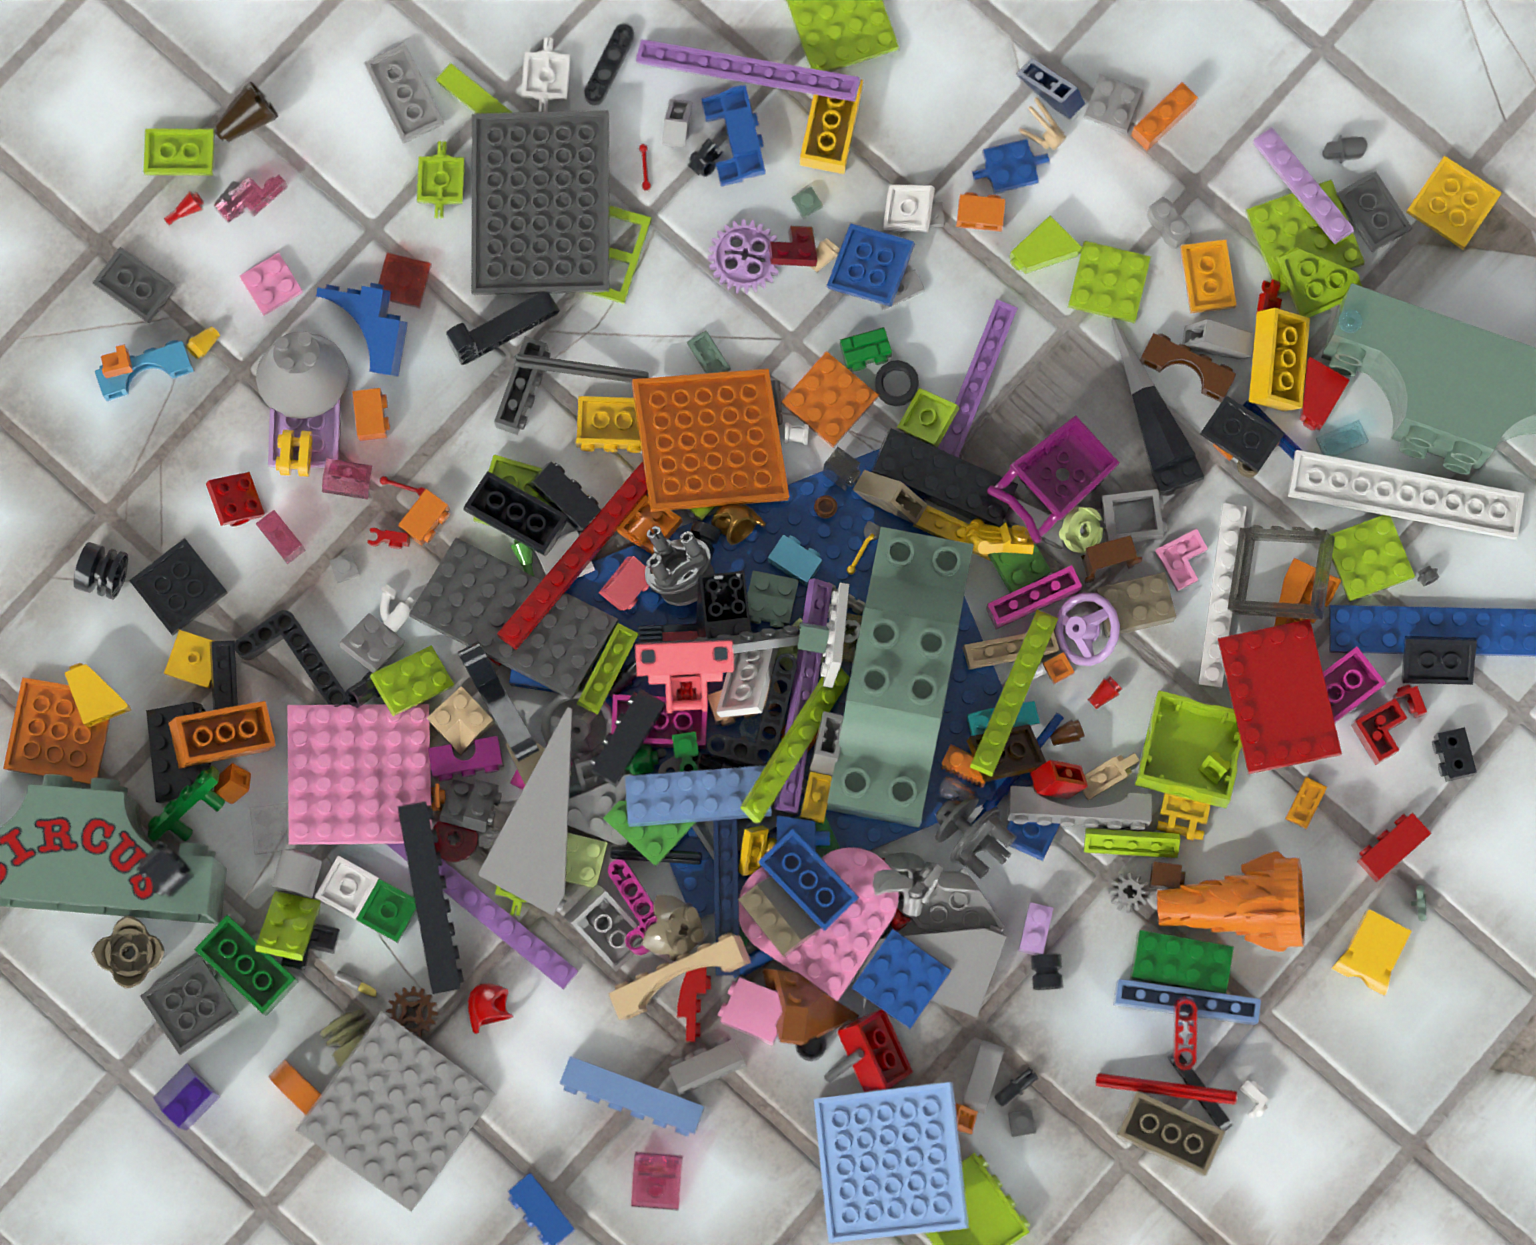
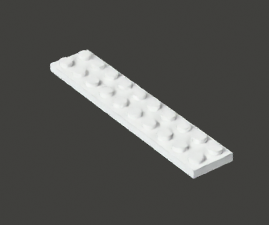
M1296 450L1288 497L1516 540L1518 538L1524 493Z

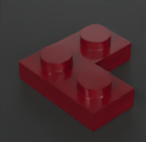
M790 226V242L770 241L769 255L771 265L816 267L818 259L813 227Z

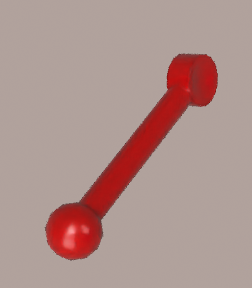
M641 144L639 150L642 153L644 179L642 189L648 191L651 188V184L648 182L646 159L648 146Z
M382 476L379 480L382 485H393L415 492L418 496H421L425 491L423 487H411L389 480L386 476Z

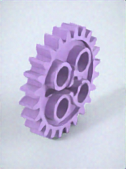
M743 219L741 226H738L733 221V228L731 229L729 226L724 225L725 233L718 230L717 235L719 239L712 238V243L715 246L709 247V252L713 253L708 256V261L713 262L709 265L710 270H716L713 273V277L718 278L721 276L719 284L722 285L727 282V290L735 286L736 293H739L740 289L744 288L745 294H748L751 287L756 293L758 285L765 289L766 280L770 283L773 282L771 274L778 276V270L775 267H781V265H771L769 255L770 241L776 242L777 236L769 237L771 229L763 231V223L755 227L754 220L751 221L750 225H746ZM735 239H738L743 243L738 248L732 247L730 245V243ZM761 244L765 249L762 252H755L753 247ZM726 251H729V252H731L732 254H728V255H727V254H725V252H726ZM744 253L748 254L746 260H742ZM757 259H765V262H760ZM729 261H734L738 264L735 269H728L725 265ZM757 266L760 271L757 274H751L748 272V268Z

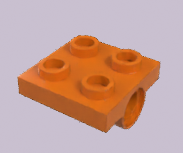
M645 495L620 524L617 531L618 534L653 555L655 553L653 550L654 545L647 536L648 530L650 529L654 534L652 527L658 526L665 538L669 539L683 521L682 517L670 510L651 512L649 497Z

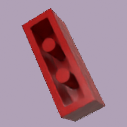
M1413 812L1408 817L1405 814L1400 816L1394 822L1396 827L1391 832L1386 829L1376 838L1379 842L1373 848L1369 844L1359 853L1361 858L1357 862L1375 882L1384 877L1432 834Z

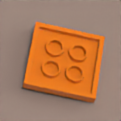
M826 351L781 401V404L804 424L809 425L811 430L834 448L877 400L879 395Z

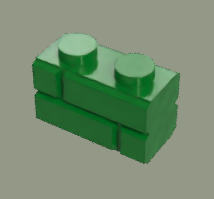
M884 327L840 339V348L847 369L853 368V371H860L866 368V364L875 362V365H881L888 362V358L892 357V350Z

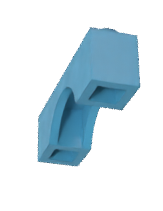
M178 340L170 341L165 344V347L159 349L149 348L143 351V354L136 357L130 355L133 368L131 373L106 379L102 373L103 365L98 370H95L102 395L106 401L129 394V386L132 379L145 369H160L166 372L172 379L194 372L186 346L183 341L178 342Z

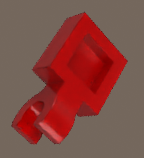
M1272 279L1271 282L1263 280L1261 288L1264 293H1259L1257 312L1272 308L1281 309L1282 299L1277 297L1280 281Z
M370 528L369 530L370 533L378 535L376 540L367 541L370 546L376 547L385 542L394 549H402L403 546L409 547L410 536L408 533L390 530L382 531L378 528Z

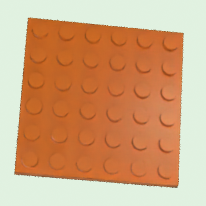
M769 369L632 379V390L651 512L715 507L729 504L739 505L787 501L789 499Z

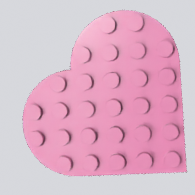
M841 848L822 857L860 898L827 930L820 929L785 958L739 902V922L747 938L757 948L793 972L800 973L812 984L837 1001L840 1000L891 923L899 900L898 892H886L875 895L873 889L875 873L880 870L891 869L879 856L861 848ZM763 867L758 869L745 882L739 898L771 875Z

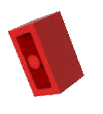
M1049 760L1030 773L1033 786L1037 794L1069 800L1088 787L1081 765Z

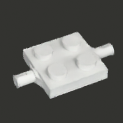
M548 37L544 38L543 51L525 52L521 97L538 100V112L548 111V101H567L571 57L568 54H558L552 51L554 39L549 38L548 46Z

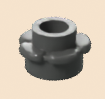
M1431 566L1423 568L1418 572L1420 576L1417 581L1421 582L1423 586L1435 582L1439 579L1438 569L1431 568Z

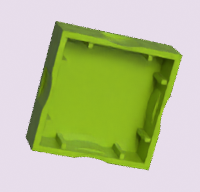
M1158 690L1152 708L1135 786L1226 809L1231 800L1237 774V760L1242 747L1234 710L1219 705L1203 704L1188 697ZM1213 751L1219 752L1221 754L1220 757L1226 762L1228 760L1231 762L1230 769L1217 784L1199 770L1208 755Z

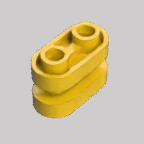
M283 430L282 434H278L277 445L278 448H281L280 457H276V471H280V475L290 476L292 469H298L299 476L309 477L313 445L312 431H301L300 437H294L293 430ZM294 446L299 447L298 460H293Z

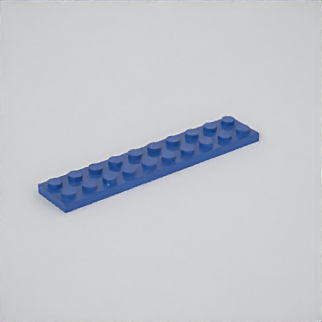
M1330 605L1329 653H1349L1355 647H1358L1362 653L1403 654L1405 636L1476 638V656L1536 657V609Z

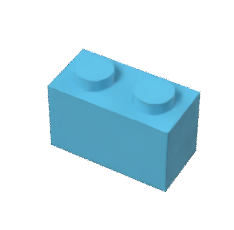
M783 535L769 555L768 563L793 579L799 580L801 584L807 587L809 579H813L822 565L821 555L812 548L807 550L800 546L801 542L795 537Z

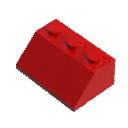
M878 1009L850 1022L837 1031L848 1057L858 1049L864 1052V1057L852 1066L864 1093L888 1090L913 1073L891 1021L884 1010Z

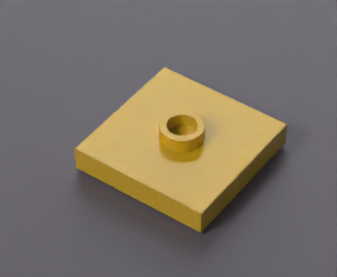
M179 630L164 674L209 689L212 682L210 642L213 640Z

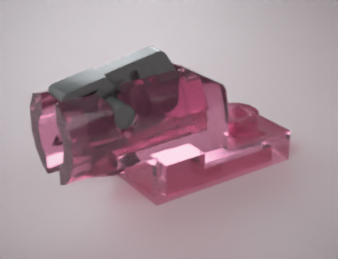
M277 175L275 178H269L262 189L251 177L244 179L240 183L233 181L215 201L214 207L228 223L245 213V208L254 217L288 186L280 175Z

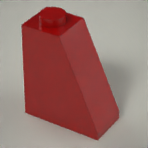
M1309 357L1306 362L1303 406L1300 409V420L1306 428L1320 431L1350 379L1312 357Z

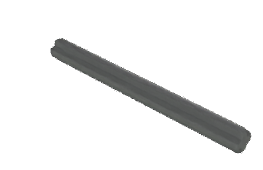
M516 354L514 356L515 367L632 383V379L649 377L647 371L525 354Z

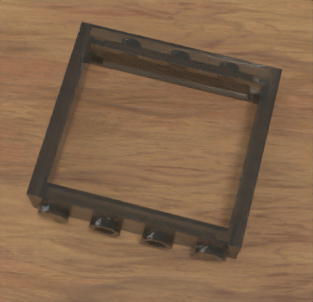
M1253 525L1250 528H1240L1227 609L1237 615L1323 620L1335 537L1327 533V530H1320L1319 528H1313V531H1306L1302 527H1292V530H1284L1285 528L1280 526H1271L1270 529H1263L1259 525ZM1255 541L1320 544L1310 604L1246 601Z

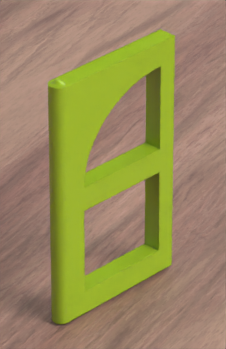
M609 205L610 217L640 225L641 229L633 254L609 247V258L629 264L621 291L619 292L609 287V292L584 293L625 304L651 223V217Z

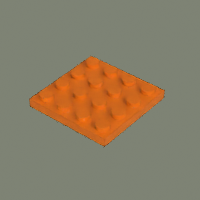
M22 677L3 769L43 777L45 774L64 775L72 777V782L91 785V779L99 777L110 719L87 728L82 722L69 685Z

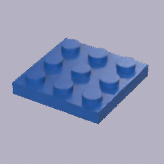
M850 223L826 286L834 291L892 307L915 243L908 239Z
M892 929L852 988L911 1029L951 972V969Z

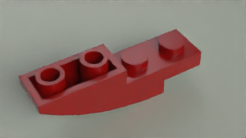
M707 967L686 972L681 985L677 1006V1019H686V1042L696 1043V1037H701V1023H696V1013H701V999H697V995H706V989L711 990V975H707Z

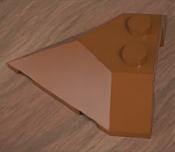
M773 969L763 970L766 988L778 992L782 1013L775 1024L779 1042L803 1045L809 1039L815 1036L818 1038L843 1026L844 1022L848 1020L853 1021L859 1017L857 1013L827 995L800 973Z

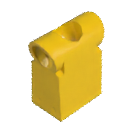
M1368 909L1364 912L1346 951L1331 969L1347 977H1360L1368 988L1385 996L1391 971L1412 931Z

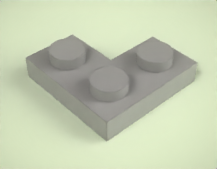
M926 862L922 870L914 872L916 876L913 879V887L920 888L921 890L925 887L929 888L934 879L939 878L945 869L939 864ZM901 891L899 900L904 904V891Z

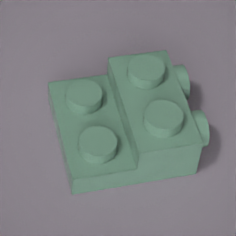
M753 570L747 594L750 622L761 624V621L769 622L770 626L781 629L784 626H789L799 580Z

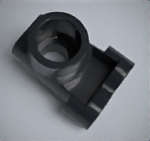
M709 138L701 145V149L693 152L689 158L688 166L698 176L700 174L703 177L711 175L716 168L714 160H717L724 153Z

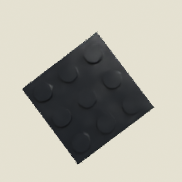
M185 538L129 580L172 636L228 594Z

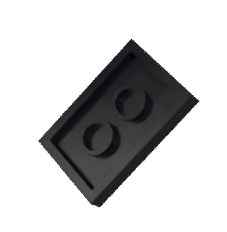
M1226 395L1200 435L1258 473L1284 436V433Z
M1405 636L1402 683L1473 685L1476 638Z

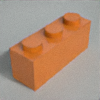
M1181 82L1133 127L1131 136L1148 151L1196 106L1198 97Z

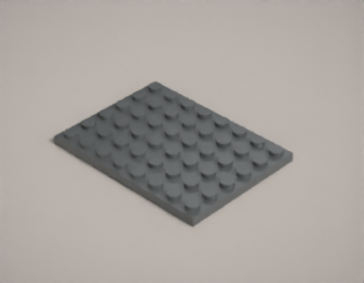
M608 110L472 114V295L539 294L543 291L549 293L609 292Z

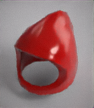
M482 983L475 986L470 992L468 1013L474 1034L479 1033V1028L482 1025L514 1017L506 1009L509 993L507 988L492 983Z

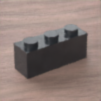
M551 461L537 473L528 485L551 507L567 515V522L577 532H580L601 511L598 507L599 503L591 495L587 496L581 490L582 486L576 480H570L564 474L565 470L562 466Z

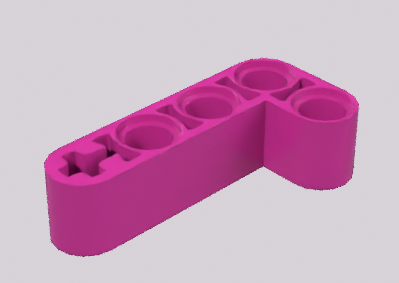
M614 860L609 864L608 874L640 922L639 926L627 934L625 944L635 955L641 956L648 953L649 950L643 945L634 948L633 943L637 938H644L649 926L657 922V917L654 914V902L627 863L623 860ZM619 869H622L623 874L627 878L626 880L619 876ZM638 887L635 895L628 896L630 888ZM644 906H650V911L646 915L640 914Z

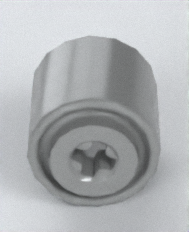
M292 848L282 850L271 887L294 895L312 898L323 862L316 855Z

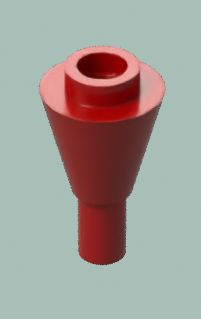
M189 191L175 210L164 218L165 222L171 225L179 218L203 210V199L197 192L193 194Z

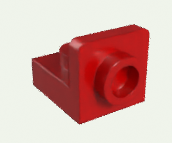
M1410 684L1396 689L1397 693L1392 696L1393 699L1399 700L1407 697V709L1410 714H1414L1415 718L1424 716L1427 713L1418 686L1411 688Z

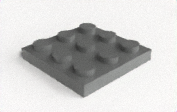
M200 955L140 995L179 1055L240 1015Z

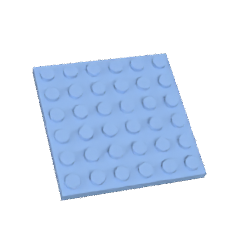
M953 1082L814 1099L829 1243L969 1228Z

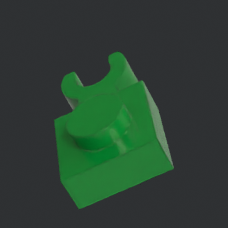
M696 731L672 734L675 759L682 758L680 772H685L684 766L686 764H691L693 771H697L698 765L692 758V756L699 755Z

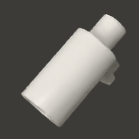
M386 584L385 587L380 589L383 592L380 614L383 624L396 633L409 618V613L416 601L408 597L404 603L400 602L390 613V598L394 600L397 592Z

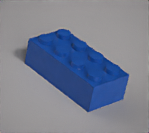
M793 828L758 861L824 931L860 898Z

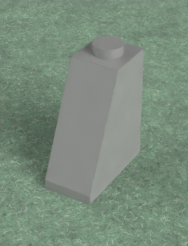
M1206 319L1184 327L1182 344L1190 347L1191 351L1243 359L1252 356L1255 334Z
M823 712L808 776L810 772L833 775L835 761H838L840 752L838 744L844 716Z

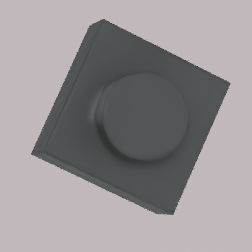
M1032 1109L1008 1113L1012 1137L1036 1133Z

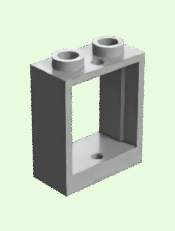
M1158 489L1102 496L1100 501L1106 542L1131 535L1133 542L1158 540L1163 538L1164 532H1167L1166 518L1161 516V509H1164L1163 496L1158 495ZM1151 499L1156 530L1117 534L1113 503Z

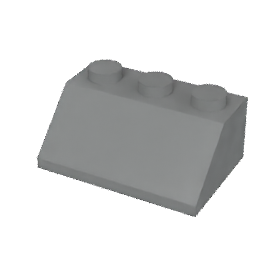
M728 1037L715 1042L716 1047L708 1051L704 1047L693 1052L694 1057L688 1060L682 1057L671 1062L672 1067L668 1069L680 1096L746 1067L734 1039L729 1041Z

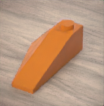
M1294 558L1284 577L1274 626L1310 619L1311 623L1314 624L1318 619L1317 613L1323 606L1327 607L1332 601L1341 579Z

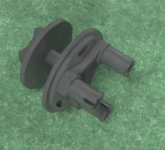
M652 527L654 534L649 529L647 536L654 545L653 550L655 553L648 559L645 568L647 584L655 592L661 593L663 599L671 605L683 606L696 602L698 576L715 574L714 568L711 565V553L708 546L703 541L696 539L690 531L683 533L680 539L670 542V540L665 538L660 527Z
M975 795L966 798L963 802L948 800L936 813L940 828L936 833L935 840L941 843L960 829L964 835L953 849L950 861L952 863H961L963 866L968 867L979 879H982L990 868L975 854L979 851H988L1002 865L1012 853L996 840L998 839L1007 848L1015 841L1017 836L1013 835L1001 824V810L997 807L987 811L973 825L967 821L978 803V798Z

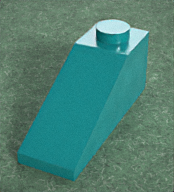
M1035 701L1022 704L1013 727L1040 724ZM995 708L967 714L966 721L971 736L985 733Z

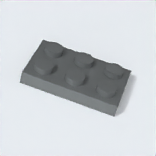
M1376 171L1336 194L1344 210L1372 253L1412 229V226Z
M122 247L118 248L92 282L94 286L148 324L176 289L173 283Z

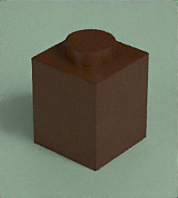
M1155 861L1152 863L1149 888L1180 889V885H1184L1185 872L1182 871V865Z

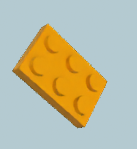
M1227 240L1181 245L1180 251L1190 314L1236 308L1237 304Z

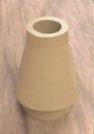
M827 238L823 242L820 241L816 249L817 265L811 268L818 273L820 269L838 256L837 253L840 249Z

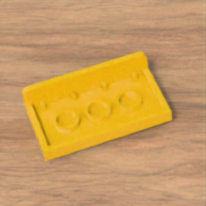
M578 396L576 447L581 448V451L587 452L594 451L595 448H601L605 452H617L618 449H627L629 453H640L641 443L634 398Z

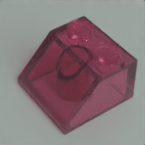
M635 1152L631 1207L679 1210L683 1155Z

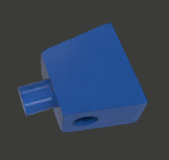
M777 816V843L793 828L815 852L817 845H830V831H816V822Z

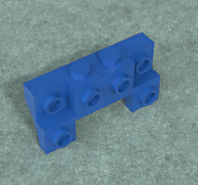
M746 84L732 87L713 96L701 98L706 122L724 119L733 158L716 163L721 187L743 182V179L765 175V167L760 149L764 147L762 135H757L755 127L759 126L757 113H752Z

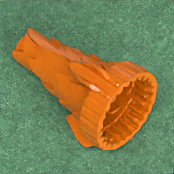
M1279 851L1271 852L1241 864V870L1244 875L1224 876V880H1205L1198 884L1180 885V889L1157 891L1159 926H1189L1192 928L1211 929L1212 932H1236V935H1245V941L1277 952H1284L1288 947L1304 946L1305 906L1300 858H1285Z

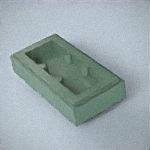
M707 330L687 341V345L705 373L728 372L731 370Z

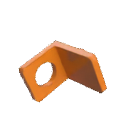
M436 783L435 787H431V795L433 796L432 811H442V804H445L446 793L445 790L441 789L440 784Z

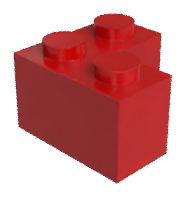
M1396 698L1359 718L1351 725L1375 766L1395 755L1400 750L1389 733V730L1407 719Z

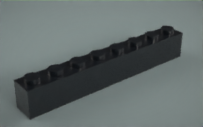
M426 801L397 806L432 994L461 989L460 983L464 982L462 968L457 969L456 960L460 959L458 946H453L451 936H455L453 922H448L447 913L451 912L449 898L444 899L443 890L447 889L445 876H440L438 866H442L440 852H435L434 843L438 842L436 828L431 829L430 820L434 819L432 806H427Z

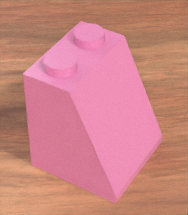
M739 977L738 982L733 981L728 994L731 995L728 1004L723 1003L718 1016L722 1017L720 1023L773 1046L778 1035L775 1024L782 1013L778 993Z

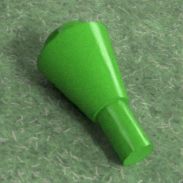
M514 540V544L510 546L520 565L523 566L524 572L534 576L532 568L533 549Z

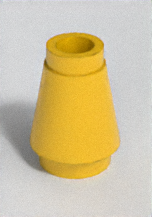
M210 326L208 329L190 338L186 348L196 359L204 357L220 337V334L214 327Z

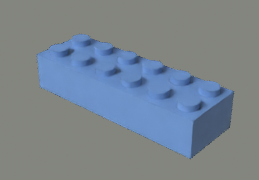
M765 766L625 776L629 827L749 818L740 806ZM770 806V808L768 809V811H767V813L765 814L764 817H766V816H772V815H771V806Z

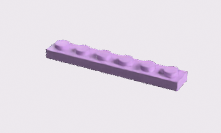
M1273 128L1253 139V144L1334 244L1353 233L1354 228Z

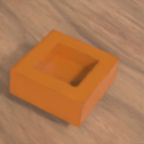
M1064 652L1043 663L1053 684L1075 673Z

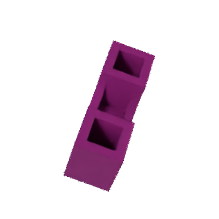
M498 736L474 740L476 750L473 757L468 760L457 759L454 756L451 744L428 748L432 776L434 779L438 778L439 781L452 780L454 775L462 774V777H471L476 775V771L485 770V773L499 771V767H504Z

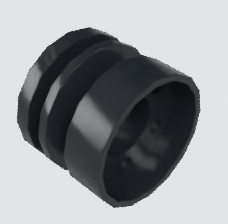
M91 542L86 543L76 565L73 581L74 588L91 593L97 585V594L99 596L106 594L107 598L114 600L119 594L126 578L128 554L122 551L117 554L115 549H111L105 556L104 546Z

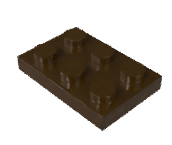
M1030 724L1012 728L992 777L980 772L984 782L1033 772L1046 763ZM984 734L970 736L966 740L973 758Z

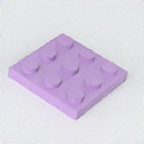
M340 398L333 408L311 418H290L270 408L268 466L276 467V457H280L281 448H278L277 445L278 434H282L283 430H293L294 437H300L301 431H312L311 467L339 468ZM294 446L293 460H298L299 447Z

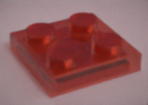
M386 253L378 284L384 285V290L391 291V302L420 308L432 264Z

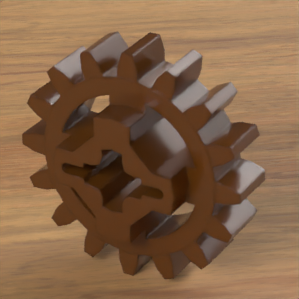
M412 986L411 992H408L404 987L402 988V995L395 992L394 995L397 999L395 1001H388L392 1005V1009H386V1012L392 1014L390 1018L402 1027L408 1023H416L419 1027L404 1028L412 1034L417 1033L419 1037H422V1030L430 1032L428 1025H436L432 1017L439 1014L433 1011L437 1003H430L433 996L429 994L425 997V989L423 988L418 993L415 986ZM418 997L421 999H418L416 1002H409L406 998ZM400 1005L402 1007V1014L397 1018V1008ZM427 1006L428 1016L425 1020L423 1018V1010ZM408 1008H418L415 1011L417 1014L415 1018L412 1016L407 1017L409 1014Z

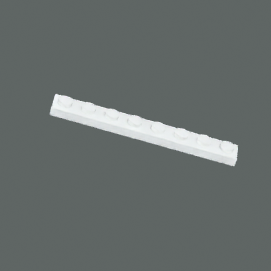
M1227 503L1222 505L1198 686L1222 689L1224 666L1218 638L1229 636L1247 506Z

